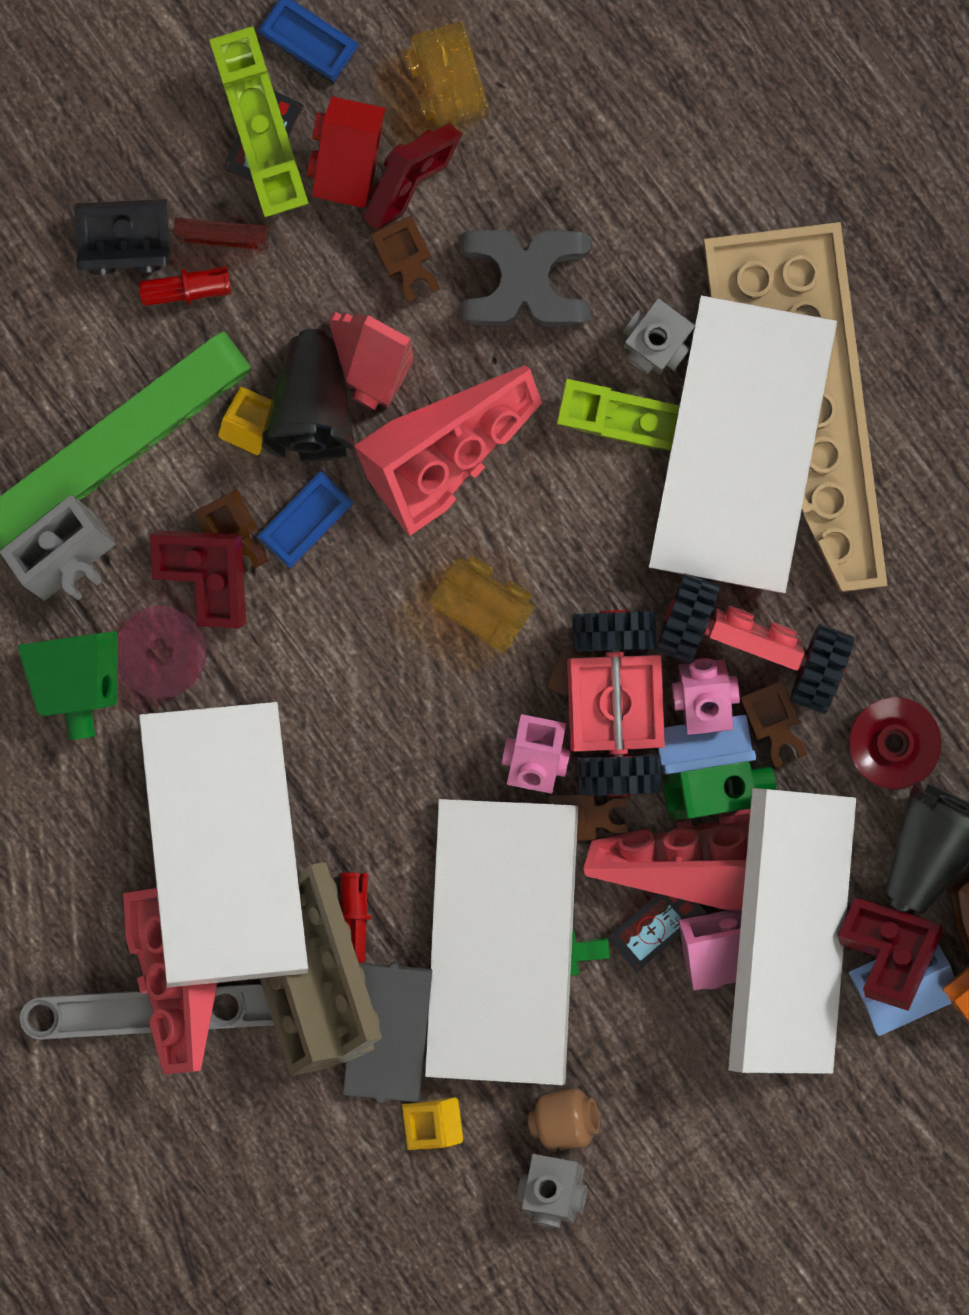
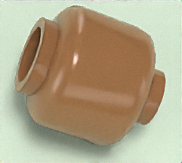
M575 1088L541 1094L536 1102L535 1111H530L528 1115L529 1129L533 1139L539 1138L545 1149L550 1152L585 1148L592 1141L593 1135L598 1134L600 1129L599 1112L595 1100L592 1097L587 1098L582 1090Z

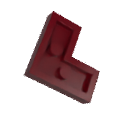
M448 123L432 132L426 130L416 140L406 145L399 144L394 147L385 159L384 165L387 168L381 180L376 183L369 193L368 199L371 202L363 219L377 230L403 216L419 182L447 167L463 134L451 123Z
M159 530L149 535L152 579L194 582L197 626L239 629L246 624L241 535Z
M855 897L838 934L840 945L877 956L863 987L865 997L909 1011L941 939L943 930L940 923Z

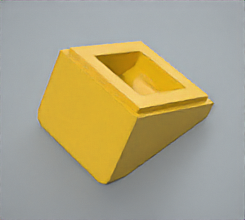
M240 386L222 419L218 434L219 438L255 455H259L263 449L262 433L272 400Z
M443 1098L402 1104L407 1150L447 1148L463 1142L458 1098Z

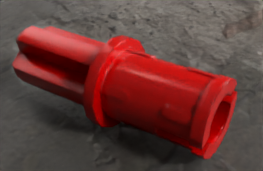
M227 266L186 272V269H181V275L141 281L138 286L140 301L144 306L186 300V305H191L193 300L231 295Z
M339 873V904L344 920L351 930V942L357 960L364 963L366 960V920H371V915H367L369 874Z

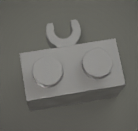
M71 494L3 548L0 553L21 584L42 600H47L62 587L73 598L80 600L82 595L77 589V581L82 576H87L90 581L99 585L101 577L90 565L116 544L93 511Z

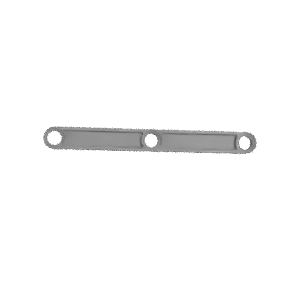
M261 983L217 986L215 998L220 994H230L238 1001L239 1009L237 1015L229 1020L218 1018L212 1009L209 1029L274 1025ZM140 991L42 996L34 998L24 1005L20 1013V1024L24 1032L35 1039L152 1033L149 1021L153 1014V1009L148 993L141 994ZM36 1005H46L54 1013V1023L46 1031H38L30 1024L29 1013Z

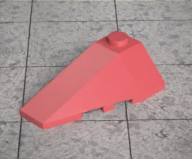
M332 311L328 321L347 386L354 390L351 398L371 410H375L378 404L388 409L414 363L411 339L369 315L354 314V316H351L348 313H342L341 315Z
M524 365L391 420L354 445V448L368 481L403 530L411 536L450 508L457 500L453 496L455 491L470 475L476 478L482 472L485 466L481 462L497 444H506L542 404V400L530 368Z
M751 809L719 813V821L696 826L692 825L691 819L676 822L677 829L659 834H653L647 829L591 840L583 868L584 874L587 877L724 910H742Z
M157 888L123 893L126 942L129 953L137 954L143 973L137 981L141 994L148 993L153 1009L149 1025L163 1075L201 1071L217 983L167 988Z

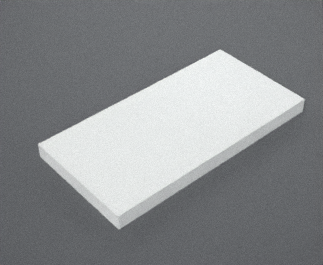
M701 296L649 568L682 575L686 573L698 578L782 594L786 593L837 321Z
M271 702L139 715L167 988L308 973L278 703Z
M752 788L729 1071L742 1073L833 1074L844 946L840 945L838 934L847 914L856 798Z
M439 799L431 969L433 972L428 1013L425 1077L553 1085L565 1084L578 806Z

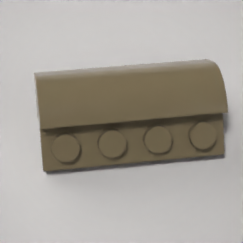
M326 862L311 864L297 874L308 973L260 978L290 1076L329 1068L358 1058L374 1050L373 1044L382 1039L379 1029V1018L372 1007L365 985V974L358 963L351 942V930L344 920L337 898V887L330 876Z

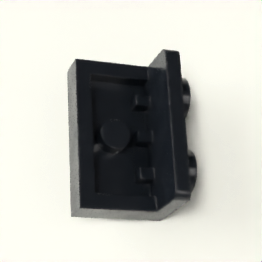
M167 199L75 204L74 213L78 245L77 269H88L90 274L105 275L115 272L116 268L134 267L136 272L149 273L160 270L162 266L169 265L172 251Z

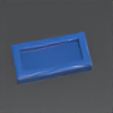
M278 0L258 30V35L333 84H335L359 48V43L293 0Z
M320 471L257 537L291 569L350 509L354 502Z

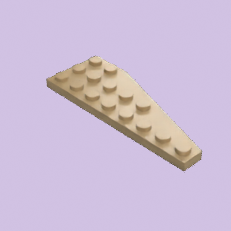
M841 222L704 239L703 246L710 297L837 321L801 513L840 592L888 586Z

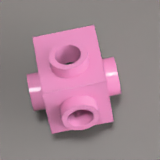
M701 658L694 660L690 664H679L680 682L672 683V695L675 710H682L687 735L733 730L732 704L740 703L737 676H728L725 660Z
M521 714L516 739L507 737L502 758V765L510 766L507 785L552 794L556 775L565 777L570 750L562 748L566 723Z

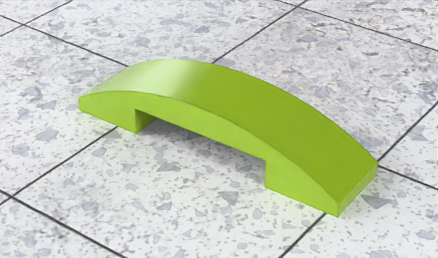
M254 26L209 39L264 217L308 205L306 193Z
M565 380L557 425L613 440L671 452L679 405L611 391L612 388L576 380Z

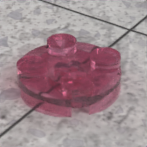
M156 606L140 610L125 623L117 635V671L129 687L144 696L166 699L181 695L197 683L205 668L207 646L203 633L193 619L174 608ZM160 639L165 640L166 647L173 648V657L166 658V665L157 666L156 659L148 658V649L155 648L156 640Z

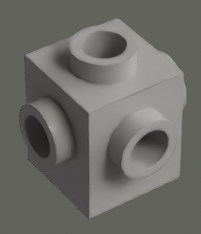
M658 298L646 315L638 310L623 330V333L629 337L623 347L629 352L626 359L647 375L651 370L660 375L666 366L674 371L690 350L684 343L693 332L695 325ZM659 336L664 344L660 346L653 345L649 337Z
M536 1154L532 1155L529 1175L522 1174L517 1194L518 1201L523 1202L522 1210L528 1215L534 1216L532 1223L557 1229L560 1228L561 1221L574 1224L576 1212H583L587 1198V1185H582L584 1168L575 1161ZM557 1189L555 1195L551 1198H548L549 1193L552 1190Z

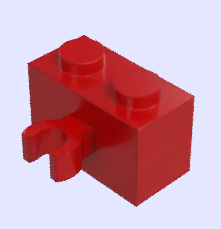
M331 96L326 114L317 113L312 140L320 141L319 151L312 150L307 170V177L315 178L312 197L366 208L368 196L374 183L386 108Z

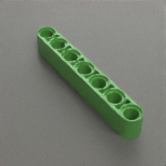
M221 332L208 340L1 495L0 551L71 494L81 501L247 376L253 368L227 333Z

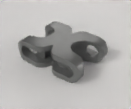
M507 230L466 231L459 235L458 248L462 255L470 259L491 262L499 270L501 277L499 287L490 296L466 299L460 304L457 309V320L470 326L507 327L515 322L523 307L527 308L532 321L541 327H580L591 322V309L583 300L560 297L551 288L549 282L550 271L558 263L569 260H581L589 254L592 249V238L588 234L573 231H542L534 236L526 251L522 249L516 235Z

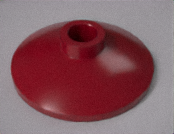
M902 697L880 699L867 706L854 721L849 737L850 754L857 770L871 783L888 789H904L914 786L915 782L923 781L937 765L942 748L940 729L932 714L921 704ZM891 734L897 735L901 739L902 745L897 752H890L885 746L886 738Z

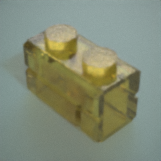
M459 21L411 36L412 50L405 51V56L411 77L421 76L425 93L417 95L424 121L433 120L436 129L448 123L456 127L463 123H470L488 117V103L464 22Z
M471 555L466 562L458 556L428 601V604L505 655L536 608L529 603L533 595L511 580L504 587L492 579L490 576L494 569L477 557Z

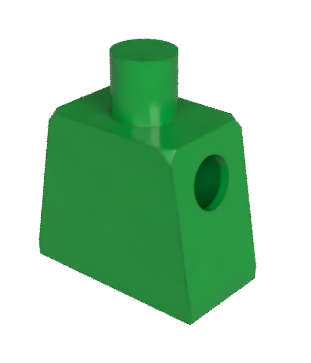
M117 631L18 645L19 654L38 714L40 716L64 713L68 740L95 737L92 710L115 706L117 702Z
M749 761L661 775L669 820L689 819L751 808L752 788L776 790V778L773 769L765 767L751 770ZM725 781L729 785L728 795L724 791Z

